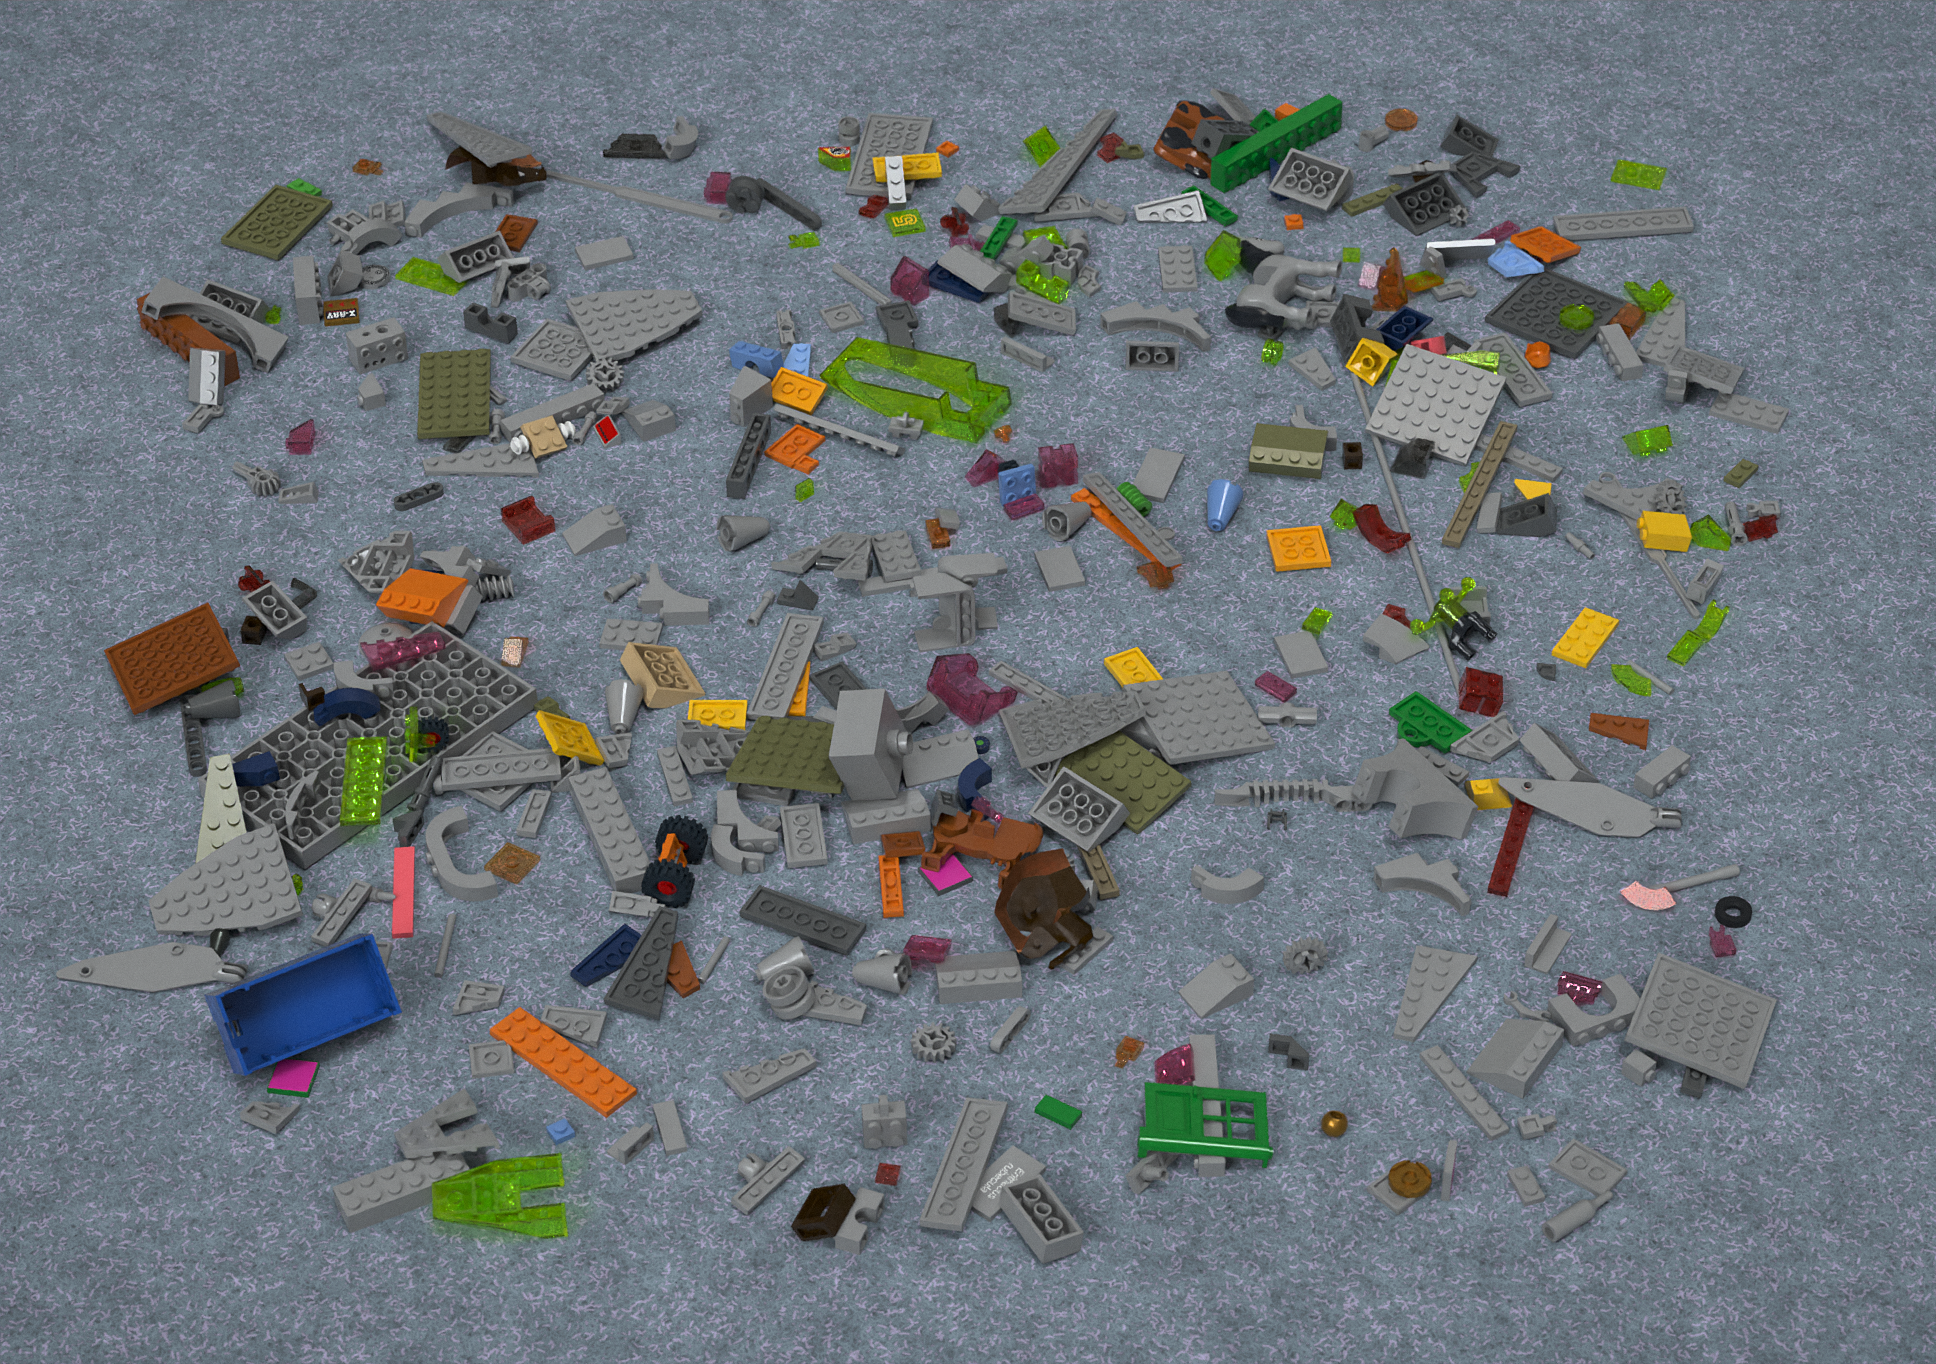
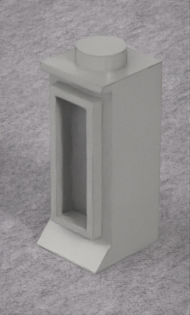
M1706 559L1702 568L1694 579L1690 581L1686 597L1703 604L1719 582L1724 565Z

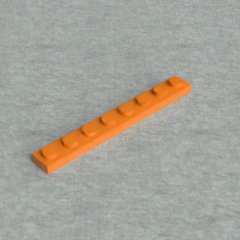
M1086 488L1071 495V501L1086 502L1091 508V516L1167 573L1181 566V564L1173 567H1165L1116 515Z

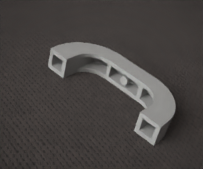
M462 805L440 813L428 825L425 836L427 845L425 856L428 865L432 864L431 871L433 877H438L442 888L448 894L461 900L485 901L497 898V884L491 870L475 875L463 874L455 869L445 847V843L451 837L469 832L468 818Z

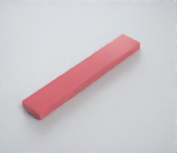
M414 846L394 848L393 894L396 898L393 899V939L413 937Z

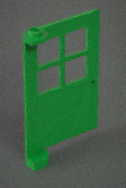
M1145 1082L1146 1127L1139 1128L1137 1157L1146 1158L1147 1150L1246 1158L1262 1160V1168H1267L1268 1159L1272 1160L1273 1147L1269 1146L1266 1092ZM1203 1099L1225 1101L1226 1116L1203 1115ZM1230 1101L1253 1103L1254 1119L1231 1117ZM1204 1120L1227 1122V1138L1204 1136ZM1231 1122L1254 1124L1255 1140L1232 1138Z

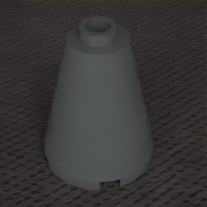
M225 681L187 699L185 704L186 714L191 715V718L240 717L239 700L234 692L236 689L233 681Z

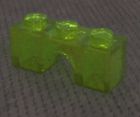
M1028 259L1016 270V283L1037 295L1057 304H1061L1068 296V281L1055 274L1050 280L1046 279L1040 272V266Z

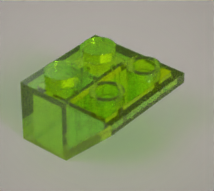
M1225 230L1219 234L1206 250L1204 263L1218 281L1228 277L1234 265L1237 266L1241 259V239Z

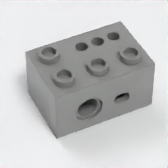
M395 317L346 332L349 360L359 374L408 359L405 331Z

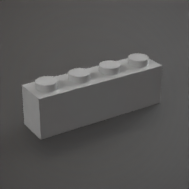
M1620 324L1599 326L1596 340L1598 344H1601L1603 354L1607 355L1609 364L1613 365L1615 375L1619 376L1621 381L1642 378L1643 364Z

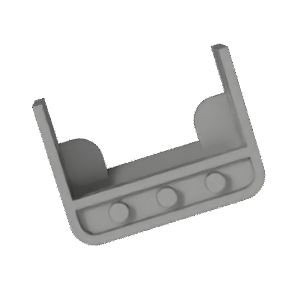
M994 553L944 556L938 561V573H946L974 588L978 584V577L997 575ZM947 595L938 596L939 613L941 616L947 615ZM995 607L975 608V630L998 629Z
M946 573L914 576L913 583L918 599L947 595V615L935 618L933 628L914 631L919 652L972 645L975 642V594L973 588Z

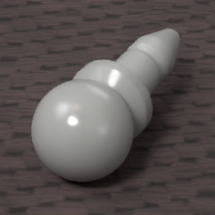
M372 887L373 890L366 900L380 903L382 900H393L396 896L390 892H384L383 889Z

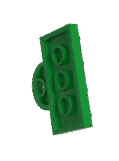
M1417 691L1389 709V715L1399 721L1397 728L1398 738H1404L1416 748L1431 744L1445 754L1450 751L1451 744L1472 731V729Z

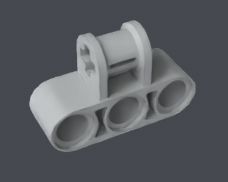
M542 263L534 264L507 283L509 300L516 302L526 296L538 300L544 293H549L551 286L547 281L546 266Z

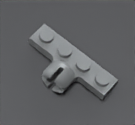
M354 878L339 898L324 893L318 894L316 898L322 899V901L314 899L311 909L314 916L324 920L311 936L312 942L325 947L333 944L373 890L372 885Z
M790 1146L769 1163L763 1161L754 1153L747 1154L746 1156L749 1159L744 1157L741 1160L737 1172L749 1183L732 1197L731 1203L744 1214L749 1215L804 1164L805 1158Z

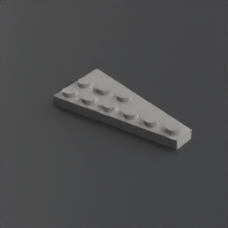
M502 444L422 460L426 476H448L449 474L466 476L467 474H476L479 477H505L506 475L523 477V475L533 476V478H539L530 447L528 452L522 451L519 455L512 451L510 444Z
M1417 945L1393 1038L1415 1042L1426 1028L1430 1019L1436 1015L1437 1010L1441 1005L1443 1006L1457 988L1458 983L1468 974L1469 969L1475 965L1478 956Z

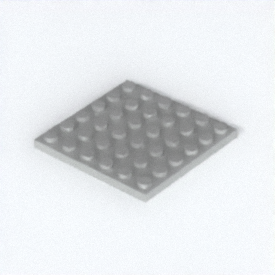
M1406 344L1365 428V432L1429 455L1467 466L1506 383V377Z
M1227 671L1123 685L1122 692L1137 691L1146 715L1141 717L1140 720L1169 765L1267 751L1275 747V742L1261 721H1258L1257 715Z
M1658 952L1624 1041L1745 1089L1776 999Z

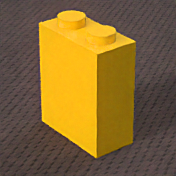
M1642 511L1641 517L1637 519V529L1640 531V540H1642L1644 548L1688 551L1692 536L1685 515Z

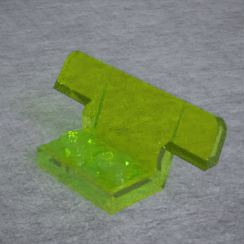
M1661 279L1655 282L1649 291L1642 289L1637 282H1624L1623 287L1640 309L1646 312L1655 313L1656 310L1662 311L1675 297V294Z

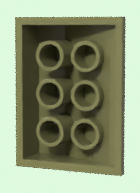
M1256 423L1250 450L1249 472L1321 479L1328 431Z

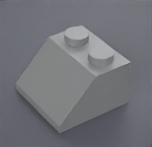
M343 250L339 252L327 275L330 296H337L354 290L359 283H362L364 274L362 273V263L359 255Z

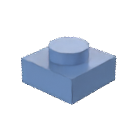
M565 1118L546 1126L547 1133L556 1145L575 1137V1131Z

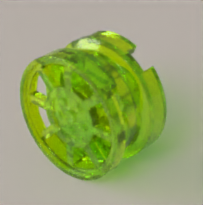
M1268 338L1262 349L1261 361L1265 363L1271 362L1272 365L1276 366L1278 361L1281 360L1284 343L1281 341L1275 342L1274 339Z

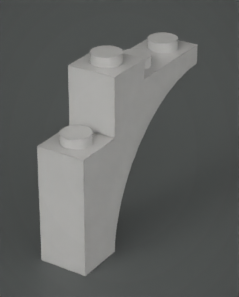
M658 563L650 564V571H647V582L649 583H646V588H642L641 596H638V607H642V614L660 613V619H664V626L709 625V599L690 597L675 591L661 578Z
M1418 853L1374 867L1373 880L1382 893L1398 890L1418 891L1442 899L1454 907L1461 916L1469 914L1471 906L1470 896L1462 890L1460 883L1457 881L1459 877L1458 868L1449 859L1427 865V862Z

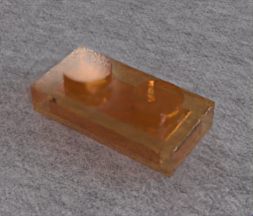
M939 518L925 520L932 549L950 547L947 528L940 527Z

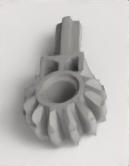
M235 462L232 466L235 472L247 478L248 486L251 487L253 494H257L258 497L261 495L266 497L268 494L273 496L274 492H279L281 480L278 473L273 472L272 469L266 470L260 466L251 469L240 462Z

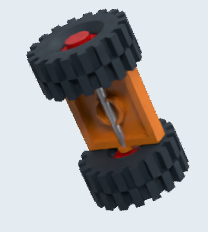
M676 815L675 819L673 816H670L668 820H663L655 840L656 849H659L658 853L661 856L658 860L654 861V864L651 862L646 868L641 883V891L645 893L644 896H651L657 899L658 904H663L668 908L670 906L678 908L679 905L683 907L685 903L689 902L695 878H693L694 874L689 872V868L686 865H691L692 861L696 863L699 859L701 860L708 842L706 828L702 829L703 824H697V820L694 818L692 821L689 820V816L681 818L680 815Z

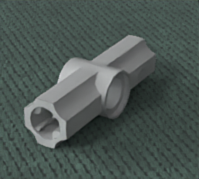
M1289 702L1282 703L1279 707L1258 706V721H1261V723H1279L1281 727L1288 726L1289 728L1295 724H1316L1317 708L1295 707L1294 704Z

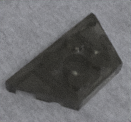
M622 133L617 140L611 143L610 149L603 150V157L666 159V153L662 150V145L657 141L655 134Z

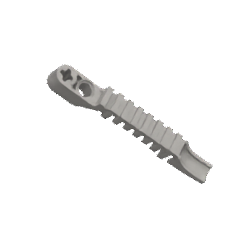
M1297 779L1292 780V782H1288V780H1283L1282 782H1278V780H1273V782L1253 780V782H1246L1236 789H1215L1214 800L1215 805L1244 807L1250 806L1249 797H1253L1255 807H1260V797H1263L1264 804H1269V797H1273L1274 802H1279V797H1283V801H1289V796H1293V801H1298V796H1303V801L1309 802V796H1313L1314 804L1319 803V801H1325L1334 806L1338 812L1367 811L1372 807V803H1363L1352 793L1354 786L1331 787L1328 785L1327 780H1322L1321 784L1317 779H1312V781L1302 779V782H1298Z

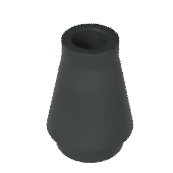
M216 928L210 934V948L221 958L230 941V934L225 929Z

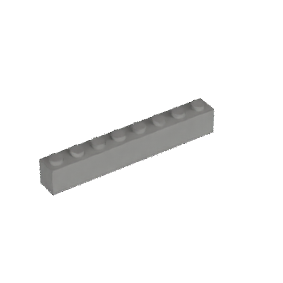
M1215 1034L1189 1035V1044H1185V1056L1190 1058L1186 1059V1071L1191 1072V1075H1187L1188 1086L1196 1085L1198 1087L1219 1088ZM1203 1099V1115L1221 1116L1220 1100ZM1204 1120V1136L1223 1137L1222 1122ZM1197 1154V1156H1194V1169H1198L1199 1177L1225 1176V1157Z

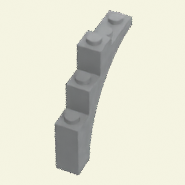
M1135 301L1100 313V326L1108 335L1134 330L1159 331L1184 338L1195 344L1203 352L1210 350L1211 336L1202 329L1199 324V315L1190 307L1172 313L1164 304L1145 310L1143 306Z
M462 545L460 547L452 546L449 551L444 552L435 550L422 551L420 558L429 566L443 570L445 575L469 580L444 627L452 634L464 635L483 597L477 592V588L474 587L479 576L472 567L466 565L469 558L475 559L476 557L470 552L469 548Z

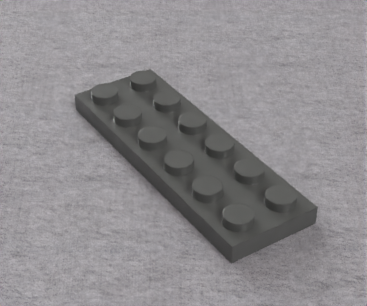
M761 885L757 887L739 911L742 918L794 937L799 936L802 940L846 956L866 931V924Z

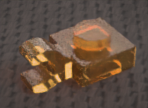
M360 159L352 167L353 172L366 176L370 173L380 176L383 173V170L378 169L382 163L367 159Z
M1125 1036L1116 1048L1115 1059H1118L1115 1067L1123 1069L1128 1060L1135 1062L1144 1049V1042Z

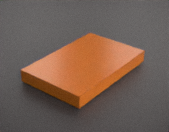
M796 424L766 449L764 456L793 469L794 464L803 455L808 456L825 442V436Z

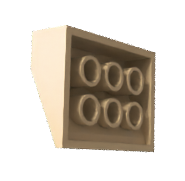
M628 642L620 662L634 685L637 686L638 683L643 688V699L648 707L668 708L705 696L706 693L677 647Z

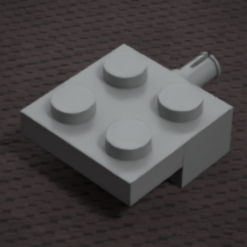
M353 209L344 216L337 214L327 222L329 232L334 235L329 239V243L334 245L339 240L347 242L350 239L347 233L356 225L370 219Z

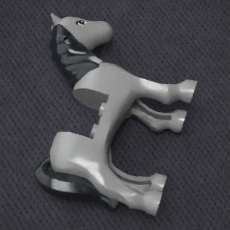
M1238 236L1240 244L1236 252V258L1242 268L1251 273L1255 284L1245 286L1239 293L1236 303L1225 308L1228 320L1242 328H1259L1271 325L1278 330L1286 327H1293L1296 330H1301L1304 327L1316 329L1319 315L1312 312V308L1296 309L1294 306L1290 307L1283 303L1295 295L1305 297L1311 301H1321L1322 299L1334 301L1337 292L1336 285L1328 284L1323 287L1309 286L1303 283L1298 275L1307 274L1320 278L1330 275L1339 278L1342 271V261L1311 262L1283 255L1285 248L1283 243L1278 240H1264L1257 237L1245 239Z

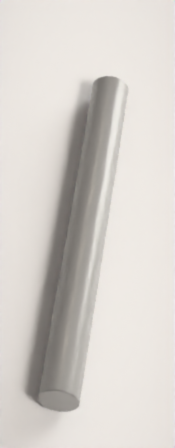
M455 914L448 915L434 976L437 978H442L456 921Z

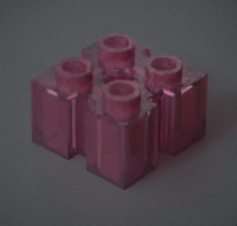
M1074 443L1062 444L1058 449H1053V446L1038 447V460L1040 463L1038 464V476L1042 488L1057 487V484L1063 483L1064 486L1078 484V472L1076 469L1078 468V455Z

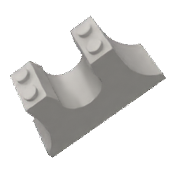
M1404 738L1398 739L1396 747L1391 753L1363 760L1352 793L1363 803L1387 801L1397 804L1389 827L1400 838L1419 834H1441L1459 840L1465 839L1478 809V806Z

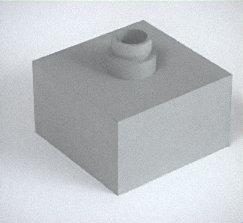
M885 688L840 691L829 759L844 783V787L852 801L897 799L904 754H910L913 751L911 732L906 731Z

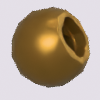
M1332 1110L1323 1116L1321 1127L1328 1136L1338 1137L1346 1132L1348 1120L1342 1112Z

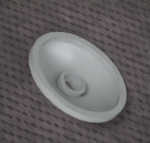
M398 623L377 624L361 635L358 642L359 651L366 659L373 661L412 635L413 632L406 626Z

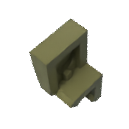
M1123 141L1119 148H1115V154L1130 159L1144 158V152L1140 144L1127 145Z

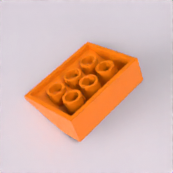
M410 568L383 590L376 606L390 618L425 625L433 621L444 628L469 580Z

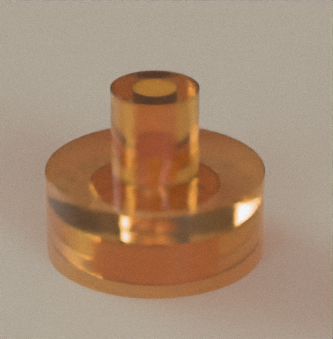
M1010 425L999 427L993 431L996 439L1002 438L1003 443L1010 441L1008 436L1012 433Z

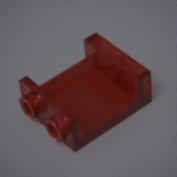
M532 495L501 508L502 522L523 545L555 532L553 516L551 514L545 516L535 505V498Z

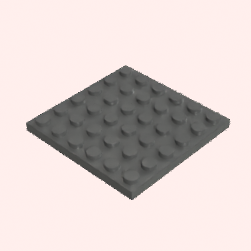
M1544 268V272L1529 274L1485 316V322L1532 342H1544L1550 346V349L1576 359L1596 339L1599 326L1610 325L1628 308L1629 302Z

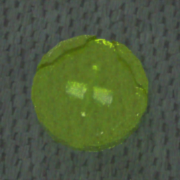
M1570 304L1560 310L1559 320L1563 326L1569 329L1583 330L1593 324L1594 312L1585 305L1575 306V304Z

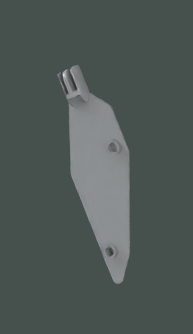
M1502 777L1498 782L1501 787L1520 801L1597 835L1640 838L1655 827H1682L1680 808L1654 807L1600 783Z
M171 942L85 959L58 970L56 976L59 979L154 993L211 981L235 983L245 978L248 966L222 961L210 947Z

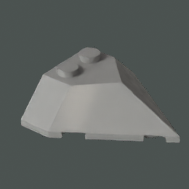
M394 531L389 534L390 537L382 541L378 539L354 551V555L346 559L342 557L338 561L369 593L382 594L387 586L412 566L414 549L411 531Z

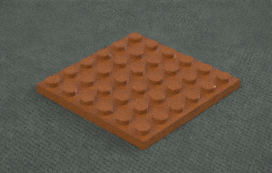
M208 602L104 650L134 715L143 713L151 707L160 705L173 697L179 696L192 688H197L207 681L214 680L218 676L240 667V663Z

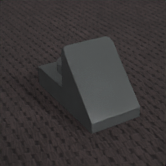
M799 580L795 590L782 588L777 604L813 611L819 597L805 583Z
M416 810L393 818L394 832L398 833L397 838L400 842V847H410L423 827L424 818L422 810Z

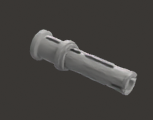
M1731 501L1725 504L1730 525L1728 532L1731 535V543L1734 546H1742L1747 543L1748 537L1744 533L1745 526L1740 522L1737 505Z

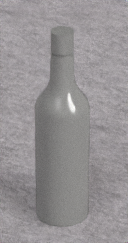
M1608 1190L1593 1200H1579L1543 1223L1542 1231L1544 1235L1553 1243L1591 1220L1595 1216L1597 1208L1612 1199L1613 1194Z

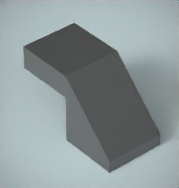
M1270 1034L1268 1053L1287 1055V1068L1308 1071L1309 1053L1291 1036Z

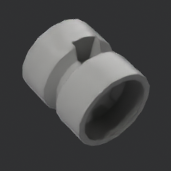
M847 116L838 121L839 143L841 145L852 147L860 142V125L857 118Z
M1079 228L1070 230L1066 235L1067 249L1069 250L1071 247L1083 250V259H1085L1090 253L1086 231Z

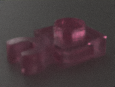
M977 796L971 805L986 816L991 817L995 822L1000 823L1004 815L995 810L990 805L991 801L983 796L979 798Z
M1720 925L1719 932L1714 931L1712 926L1709 927L1710 945L1716 958L1736 955V947L1731 935H1724L1725 927L1723 925Z

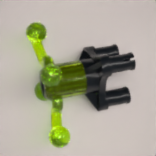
M1465 577L1461 580L1462 589L1457 596H1454V592L1450 588L1441 589L1439 592L1440 600L1434 606L1429 621L1424 623L1420 619H1414L1410 623L1412 634L1419 635L1432 628L1436 622L1443 621L1452 629L1449 647L1454 651H1458L1467 661L1476 652L1464 642V639L1473 632H1479L1488 642H1491L1498 633L1486 623L1476 611L1468 612L1460 604L1469 591L1475 588V580L1471 577Z

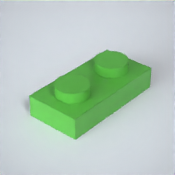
M300 178L287 185V188L318 197L322 195L321 189Z

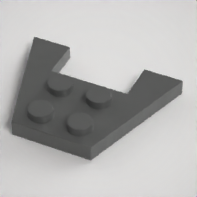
M1473 151L1452 163L1456 165V172L1452 173L1475 198L1487 191V186L1480 183V180L1495 171L1511 177L1518 173L1521 168L1520 165Z

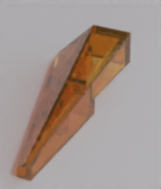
M1395 247L1389 250L1391 256L1385 262L1387 268L1382 270L1377 285L1378 294L1373 296L1375 301L1371 305L1373 311L1397 312L1408 303L1399 251Z

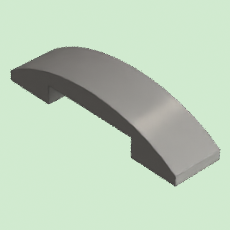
M314 771L305 777L296 786L288 799L285 818L288 835L291 840H294L301 826L299 813L306 799H315L322 786L319 771Z

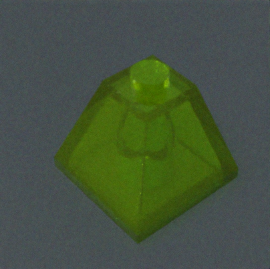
M1046 125L1023 140L1039 167L1044 165L1060 149Z

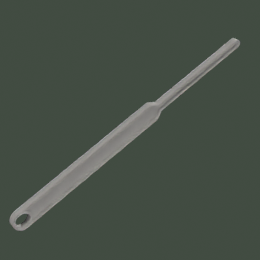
M547 171V178L612 193L617 198L719 223H729L733 220L732 213L729 211L627 186L615 187ZM722 216H729V218H726V219H723V218H720V217H722Z
M1603 472L1599 475L1600 483L1623 488L1613 473ZM1603 477H1610V478H1612L1613 480H1611V481H1605V480H1603L1602 478H1603ZM1619 512L1649 560L1658 564L1691 617L1695 620L1699 619V611L1691 599L1686 597V591L1665 561L1667 556L1665 551L1662 549L1644 548L1643 542L1640 540V531L1637 529V520Z

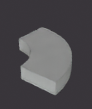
M1085 265L1079 271L1078 286L1086 296L1092 297L1101 290V285L1096 282L1099 271L1088 265Z

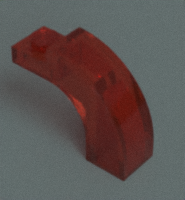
M1364 504L1352 511L1355 522L1363 536L1382 552L1390 553L1395 549L1404 547L1405 543L1412 540L1410 533L1395 532L1384 523L1377 504Z

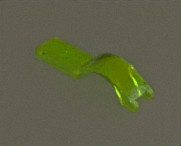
M1713 599L1708 605L1699 626L1694 631H1686L1667 654V659L1684 667L1702 644L1709 642L1716 635L1730 607L1726 605L1722 610L1715 606L1716 600Z

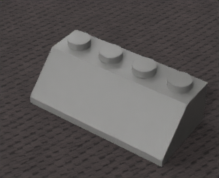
M497 231L447 250L437 260L444 274L460 283L496 269L495 260L512 259L513 256L501 232Z
M968 244L954 245L937 262V264L982 292L1006 293L1012 273L1007 271L1006 267L997 265L995 260L984 257L982 252L973 250L972 246Z
M1534 722L1520 738L1524 745L1523 749L1535 757L1534 761L1539 766H1544L1546 769L1545 773L1550 778H1555L1556 781L1599 782L1565 743L1550 730Z
M969 729L913 742L912 753L904 754L901 778L906 788L960 776L962 770L968 764L978 759L975 741Z

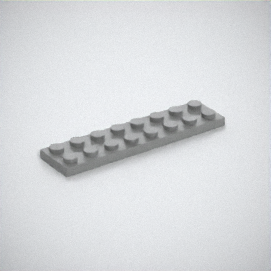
M1686 207L1553 216L1557 235L1569 241L1693 232L1694 228Z
M787 613L747 712L748 719L757 720L761 716H770L771 719L779 720L780 718L788 717L798 687L814 650V644H816L823 627L824 617Z
M966 1097L920 1217V1226L963 1231L1008 1110L1007 1102Z

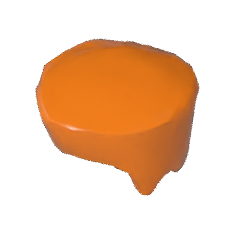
M1541 341L1534 344L1528 343L1524 357L1532 368H1543L1550 364L1551 354L1548 344Z

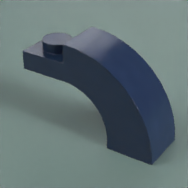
M342 688L331 691L324 695L325 702L313 709L315 723L319 726L340 714L354 713L366 720L381 710L379 697L370 691L360 688Z

